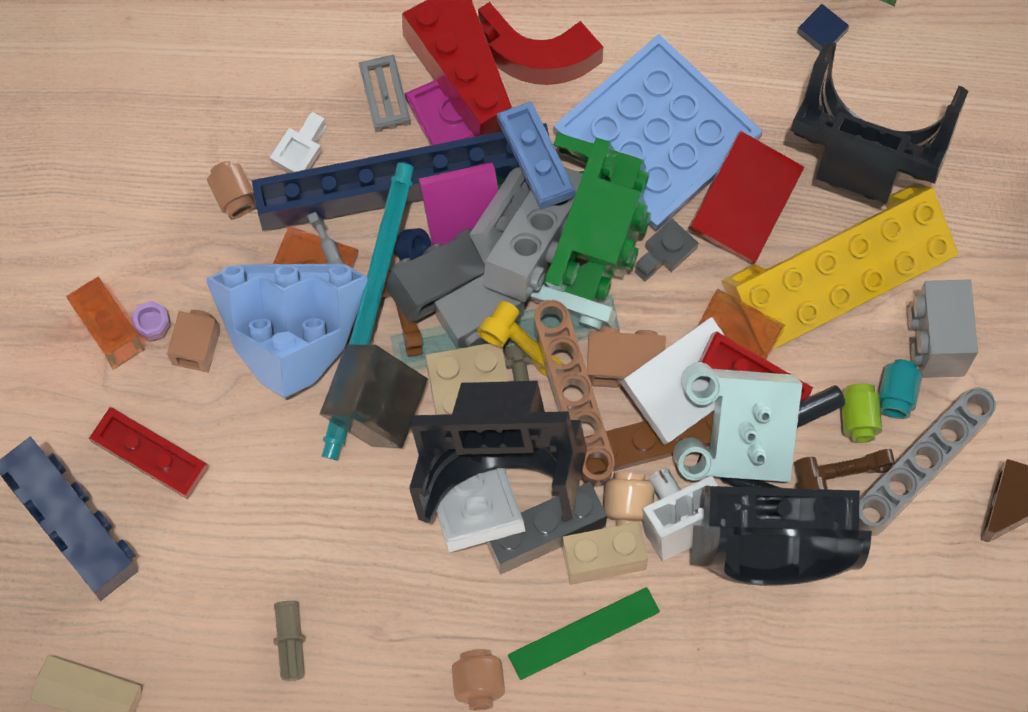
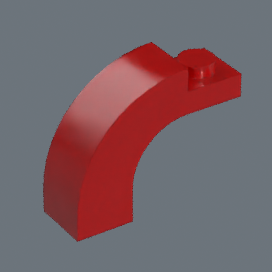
M490 1L478 9V18L497 68L515 79L538 85L561 84L584 76L603 62V45L581 21L555 38L534 40L516 32Z

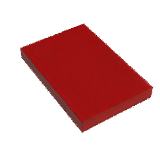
M739 131L688 229L750 264L756 263L805 167L743 131Z

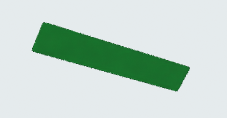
M645 587L509 653L508 657L519 679L523 680L660 613V610L648 587Z

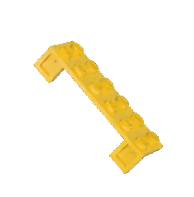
M913 183L891 194L887 204L885 203L887 209L768 269L752 264L721 280L726 293L740 300L760 350L767 353L956 257L958 250L934 189L929 186Z

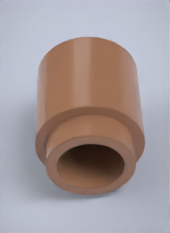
M224 161L215 165L210 170L211 174L208 176L207 182L221 211L227 213L230 219L242 217L256 207L254 192L240 164H231L230 161Z

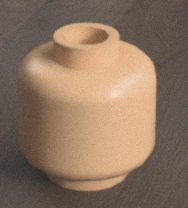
M614 473V479H609L604 484L603 508L607 518L616 520V526L643 521V508L654 503L653 483L645 480V474Z

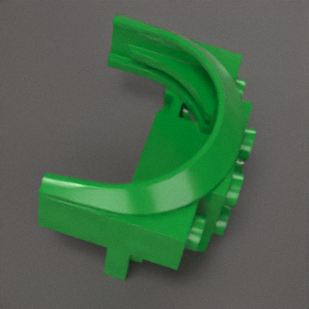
M557 132L553 145L559 148V153L586 164L549 271L546 272L543 285L599 303L600 299L605 301L612 284L611 278L614 275L624 277L626 269L632 270L639 252V248L635 247L639 233H646L651 219V213L647 212L648 205L643 197L649 180V172H645L646 165L643 159L615 151L610 141L596 137L593 144ZM578 257L589 262L579 267V263L575 262Z

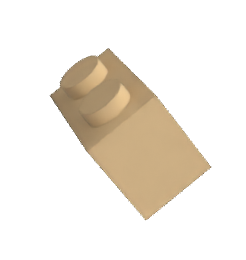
M640 522L563 536L562 551L570 585L646 570L648 556Z

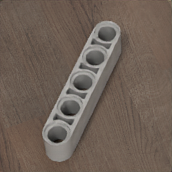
M981 387L971 388L966 391L862 497L859 504V530L872 531V536L883 532L986 426L996 409L995 397L990 391ZM976 403L980 405L984 415L977 416L970 413L967 404ZM941 430H953L958 435L959 441H947L942 436ZM918 455L929 457L933 467L928 469L922 468L917 464L915 457ZM893 481L903 483L908 493L906 495L893 493L889 483ZM865 508L878 510L882 520L879 522L867 520L863 510Z

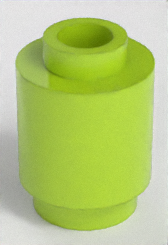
M871 384L849 385L844 388L846 404L842 407L844 435L852 437V441L856 443L874 441L875 435L882 432L879 394L875 393V386Z

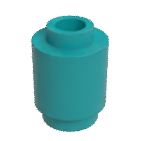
M897 359L894 363L885 366L879 392L882 414L892 418L907 419L910 417L911 411L915 410L923 373L917 369V365L914 362Z

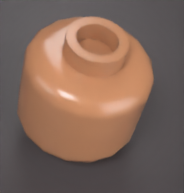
M490 650L463 652L460 654V659L453 663L454 696L457 701L469 704V710L477 711L493 708V701L505 694L502 662L499 658L491 656Z

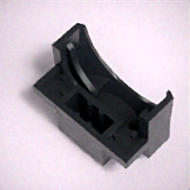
M825 42L814 63L804 100L791 127L794 135L804 138L811 143L825 146L816 179L826 182L833 187L843 188L863 195L867 199L877 200L886 204L900 172L908 174L914 179L935 184L944 164L969 91L962 86H958L951 104H948L945 115L936 123L926 128L913 131H895L865 121L853 113L837 94L832 78L837 44Z
M538 380L461 383L452 414L413 416L410 426L419 456L409 490L418 520L431 523L441 500L453 487L479 473L498 468H530L553 476L552 490L559 491L563 506L562 521L573 518L587 452L581 420H571L569 411L545 412Z

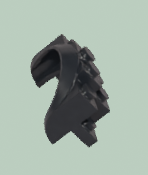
M705 486L704 525H693L692 565L709 567L725 578L737 583L758 586L809 583L827 579L850 570H859L863 568L868 559L872 531L859 530L860 490Z

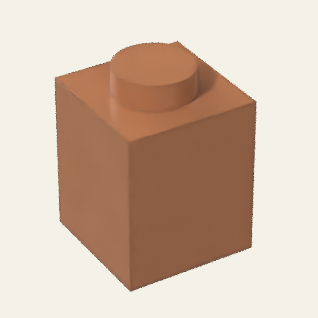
M191 310L190 313L178 312L167 351L172 365L209 373L220 334L218 323L215 318H212L211 314L202 310Z

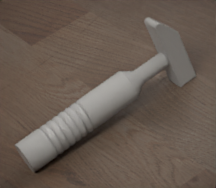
M316 212L308 215L307 217L311 225L317 230L321 238L320 247L327 263L344 264L334 240L326 234L325 230L328 227L324 220Z

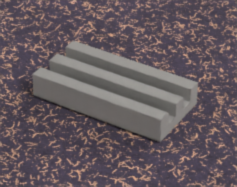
M390 55L359 62L375 133L382 131V128L389 127V129L397 128L396 125L403 124L404 126L411 125L395 56ZM389 65L401 114L394 115L382 66ZM375 68L386 113L385 118H380L368 69Z

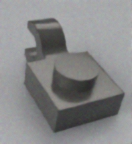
M672 218L646 241L645 248L649 252L637 261L636 265L638 268L634 272L644 282L651 278L663 265L672 272L698 248L699 243Z

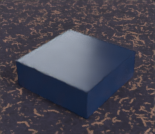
M821 4L798 27L797 34L818 51H821L825 42L837 43L848 32L849 25L825 5Z

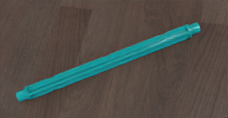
M397 163L395 175L390 179L391 186L367 274L368 281L360 301L326 436H323L322 440L325 444L321 457L338 461L341 447H345L346 442L344 440L409 189L413 185L411 177L414 167L409 164Z

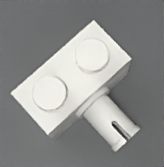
M667 468L661 469L663 479L657 471L649 478L648 481L653 483L654 491L660 500L643 508L644 533L662 561L693 547V525H704L705 486H718L712 475L682 490L673 478L671 471Z

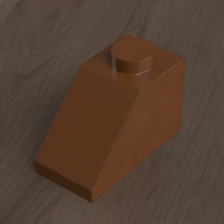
M1006 459L1000 468L981 541L990 542L1028 522V465Z

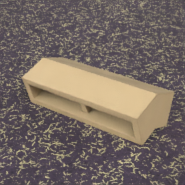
M47 655L37 676L31 700L67 712H135L141 698L140 685Z

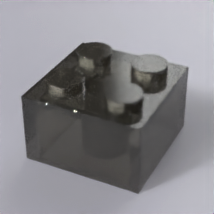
M346 344L319 415L372 447L403 448L428 378L377 345Z

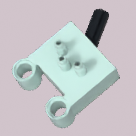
M702 362L692 363L683 371L681 383L689 398L696 404L707 405L715 401L710 449H707L699 439L693 437L684 438L676 444L673 451V459L681 474L686 479L692 481L702 480L712 475V477L790 482L797 428L843 407L846 404L844 395L837 385H833L800 401L802 383L795 375L712 369L709 365ZM708 376L710 377V383L703 391L692 389L693 381L696 378ZM689 453H702L698 464L694 466L684 465V459Z

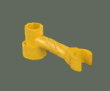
M503 300L500 301L492 315L484 318L477 329V333L489 344L500 348L510 338L532 359L536 369L544 376H547L538 343L515 322L520 311L511 303ZM551 355L556 363L564 364L559 358Z

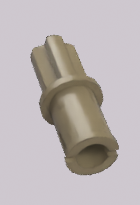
M281 601L274 604L277 637L273 639L274 645L278 646L280 677L284 681H296L304 676L301 643L305 642V637L300 634L299 602Z

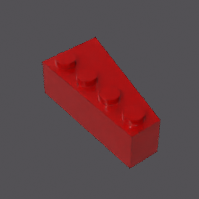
M425 0L403 12V37L432 78L438 82L439 88L449 98V102L459 116L461 115L463 122L472 131L474 137L502 132L497 121V114L511 109L512 105L472 0Z

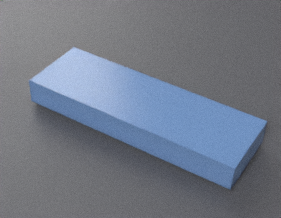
M532 101L498 113L497 121L540 210L574 198L576 195L575 188Z

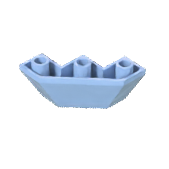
M253 264L225 267L221 272L208 277L207 285L235 351L262 385L285 398L314 384L344 350L368 279L367 276L345 264Z

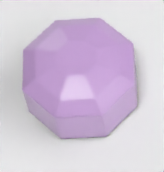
M154 301L138 305L131 316L136 335L147 341L163 338L170 327L165 307Z

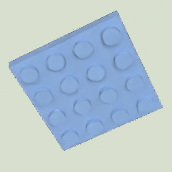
M660 34L654 37L553 126V132L556 135L559 132L593 144L597 137L610 141L615 151L643 159L646 165L645 172H649V180L643 197L648 205L647 212L651 213L649 225L655 231L713 181L739 131H743L757 140L762 135V130Z

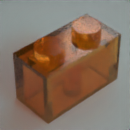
M99 276L66 296L73 311L113 370L145 350L137 332Z

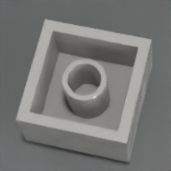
M971 279L924 281L919 294L914 295V305L908 309L909 329H915L916 343H912L911 360L918 365V369L923 373L922 378L964 377L978 354Z

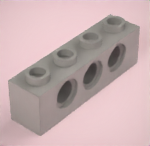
M564 167L576 193L583 174ZM530 191L485 260L483 286L526 302L533 289L539 290L545 279L546 268L553 260L574 198L540 210L532 191Z

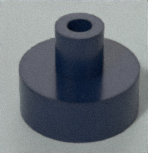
M421 228L405 229L397 237L393 254L398 256L400 261L406 258L413 260L420 257L425 250L432 246L430 237Z

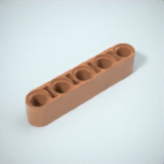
M554 299L545 300L538 305L534 314L533 327L558 410L569 411L571 420L586 421L595 428V434L585 438L587 452L581 480L584 483L591 481L593 487L602 486L611 478L615 466L612 449L569 312L560 301ZM552 313L557 315L562 323L556 328H547L540 319L544 315ZM558 349H564L571 353L573 359L570 363L561 365L556 363L551 355ZM569 385H575L582 389L584 396L578 401H571L564 396L563 390ZM591 458H599L605 462L607 470L601 475H594L587 470L585 463Z

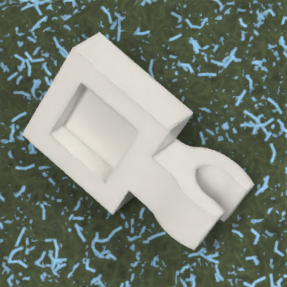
M312 112L299 133L289 128L270 156L271 163L288 173L310 169L322 151L321 146L316 141L322 137L327 129V125L323 124L325 119Z

